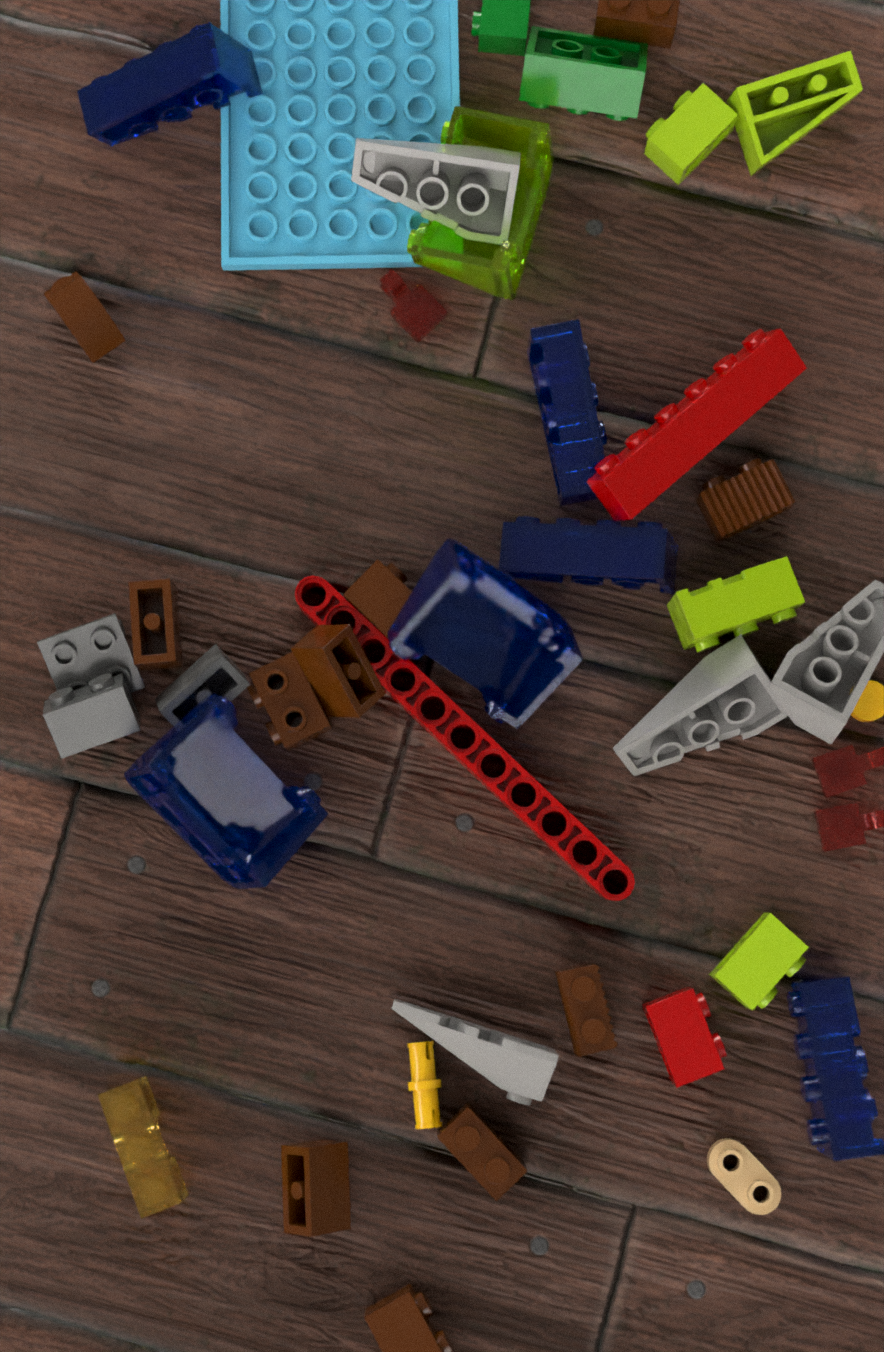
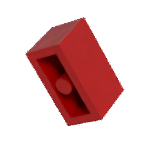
M685 987L642 1004L674 1086L678 1088L725 1069L721 1058L727 1056L726 1050L717 1032L711 1034L705 1018L710 1017L711 1013L702 992L695 994L693 988Z

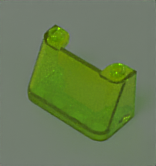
M455 106L451 120H446L443 124L441 144L483 146L521 152L509 237L507 241L503 240L501 245L467 240L455 234L454 230L433 220V222L429 221L428 223L421 222L418 229L411 230L407 243V252L411 254L413 262L495 297L514 300L519 289L552 175L554 158L549 123Z

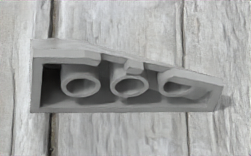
M356 138L351 181L394 203L399 202L421 213V217L431 222L435 220L454 230L455 234L467 240L507 246L521 152L483 146Z
M875 579L848 601L827 622L819 625L804 641L790 649L769 685V688L796 726L829 744L834 742L846 725L884 653V584Z
M740 634L705 656L613 749L632 775L637 776L679 762L683 758L684 753L705 747L708 752L720 748V741L741 735L743 740L756 736L786 718L788 714L769 688L771 679Z
M399 999L394 1000L391 1009L500 1089L508 1091L507 1099L530 1106L532 1099L542 1102L559 1058V1054L555 1049Z

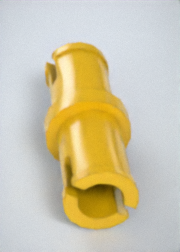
M434 1041L407 1043L412 1082H408V1091H413L415 1129L442 1127L437 1088H441V1079H436Z

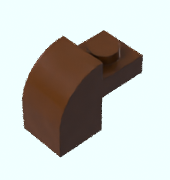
M77 271L70 276L58 279L48 291L43 293L92 363L126 341L101 302Z

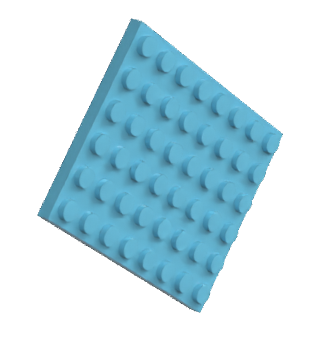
M220 0L221 266L223 271L463 266L462 237L455 234L454 230L435 220L431 222L421 217V213L399 202L394 203L351 181L356 138L460 145L458 0Z

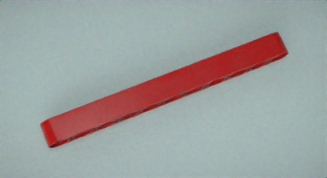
M314 575L307 576L299 581L295 589V599L303 614L316 626L333 625L340 616H350L356 622L353 632L363 650L366 646L373 643L383 646L385 649L383 659L377 663L370 664L384 691L600 897L609 901L623 900L631 894L635 884L634 875L631 870L331 584L322 577ZM312 588L324 590L326 596L323 603L314 607L305 604L304 595L308 590ZM402 671L409 672L415 678L414 686L405 692L397 691L391 684L393 677ZM432 699L440 701L445 707L443 716L434 721L426 719L421 713L423 704ZM458 728H468L473 732L475 742L467 749H459L451 741L453 732ZM489 756H496L504 763V773L497 778H490L482 772L481 763ZM521 784L531 787L535 795L534 802L527 807L516 805L511 796L514 787ZM557 813L563 818L565 827L562 834L551 836L545 833L542 827V819L546 814ZM578 842H588L594 848V859L588 865H580L573 858V847ZM610 870L620 872L625 879V886L618 894H611L604 888L603 879Z

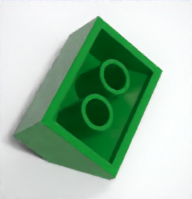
M532 26L525 53L519 101H525L528 105L541 109L549 108L550 106L564 107L567 111L579 115L588 114L589 112L603 113L608 118L618 121H624L628 118L637 119L646 73L648 44Z

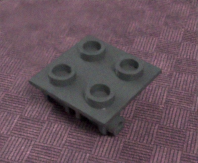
M116 613L37 641L57 691L63 688H72L74 691L88 686V682L97 676L112 674L113 677L122 673L131 693L145 688L138 667L134 665V658L125 638V628L121 619L118 620Z

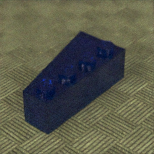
M210 22L193 27L188 34L172 42H165L159 45L155 51L140 59L126 62L124 67L107 76L97 77L90 85L77 91L88 135L109 146L157 131V122L178 121L180 123L193 118L191 111L200 107L213 104V107L217 110L231 105L229 97L244 92L247 93L249 98L263 94L252 50Z
M576 319L531 328L527 356L560 506L598 499L586 481L597 473L594 467L605 458L603 445L607 444L604 423L602 420L598 421L597 417L598 395L595 383L591 382L588 369L590 367L589 354L586 343L583 342L580 321Z
M528 516L516 517V522H503L499 571L507 578L562 583L564 576H571V582L596 587L604 584V579L612 580L611 583L613 585L622 586L623 589L638 591L640 587L644 586V583L660 584V593L674 594L678 545L668 529H662L663 525L661 523L643 521L638 522L637 527H621V522L598 520L596 526L580 525L581 521L577 519L558 518L556 519V524L540 523L538 518Z
M837 975L793 981V992L787 993V1001L791 1017H797L799 1034H794V1047L798 1060H804L806 1076L800 1077V1086L804 1102H810L812 1119L807 1120L810 1144L812 1146L817 1145V1150L833 1161L884 1155L883 1138L874 1139L871 1126L874 1118L878 1117L875 1098H871L868 1088H864L862 1080L867 1079V1073L869 1072L866 1055L861 1045L855 1046L853 1038L859 1037L861 1030L850 977Z

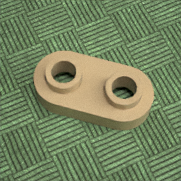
M723 1138L712 1144L707 1153V1165L710 1172L747 1211L756 1215H765L772 1212L781 1200V1188L774 1176L739 1141ZM729 1154H734L737 1157V1165L733 1169H726L723 1166V1159ZM758 1186H765L767 1189L766 1197L760 1201L753 1198L754 1189Z

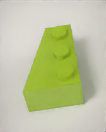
M851 51L737 87L727 99V103L738 114L735 128L751 176L849 104L863 90Z
M786 556L743 570L740 574L724 580L718 578L707 583L708 586L689 592L688 589L678 591L668 602L667 608L683 649L687 650L695 647L697 653L720 645L718 638L734 633L735 638L740 634L744 637L759 630L757 623L772 619L775 625L796 617L795 609L803 605L805 600Z

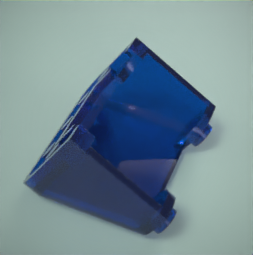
M448 538L436 551L388 630L389 647L397 656L404 660L409 658L419 660L426 654L480 690L486 702L484 709L492 719L499 723L505 721L517 730L583 660L570 625L558 612L464 545L451 538Z
M216 694L209 695L143 753L126 770L124 776L131 787L226 883L237 889L266 887L329 813L320 805V797L309 787H287L233 730L238 725V720L235 716L237 710L233 704L224 697L217 696Z

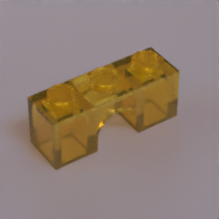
M142 1076L100 1093L98 1098L140 1217L144 1218L182 1203L188 1197V1192L175 1155L170 1156L161 1137L158 1126V1116L160 1113L147 1076Z

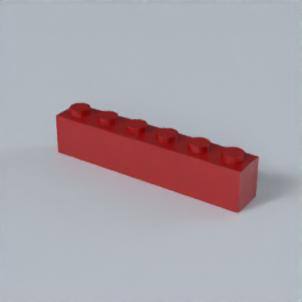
M781 328L764 332L763 329H758L742 341L744 348L737 354L731 353L720 359L713 366L715 372L706 380L701 378L688 386L683 392L686 396L677 405L671 403L661 409L654 416L657 422L647 430L642 428L633 433L625 440L624 443L627 447L617 456L611 454L605 457L594 467L597 473L586 482L614 521L632 520L807 369Z

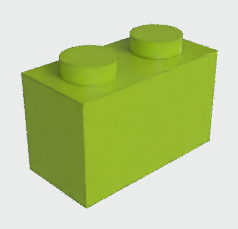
M704 83L694 93L690 90L686 91L673 107L675 112L666 121L662 117L659 118L646 133L648 140L644 154L677 185L733 131L738 114Z
M763 913L709 975L746 1009L753 1011L757 1006L763 1009L778 993L774 986L785 974L789 978L792 977L805 963L806 958L802 955L809 947L772 913Z

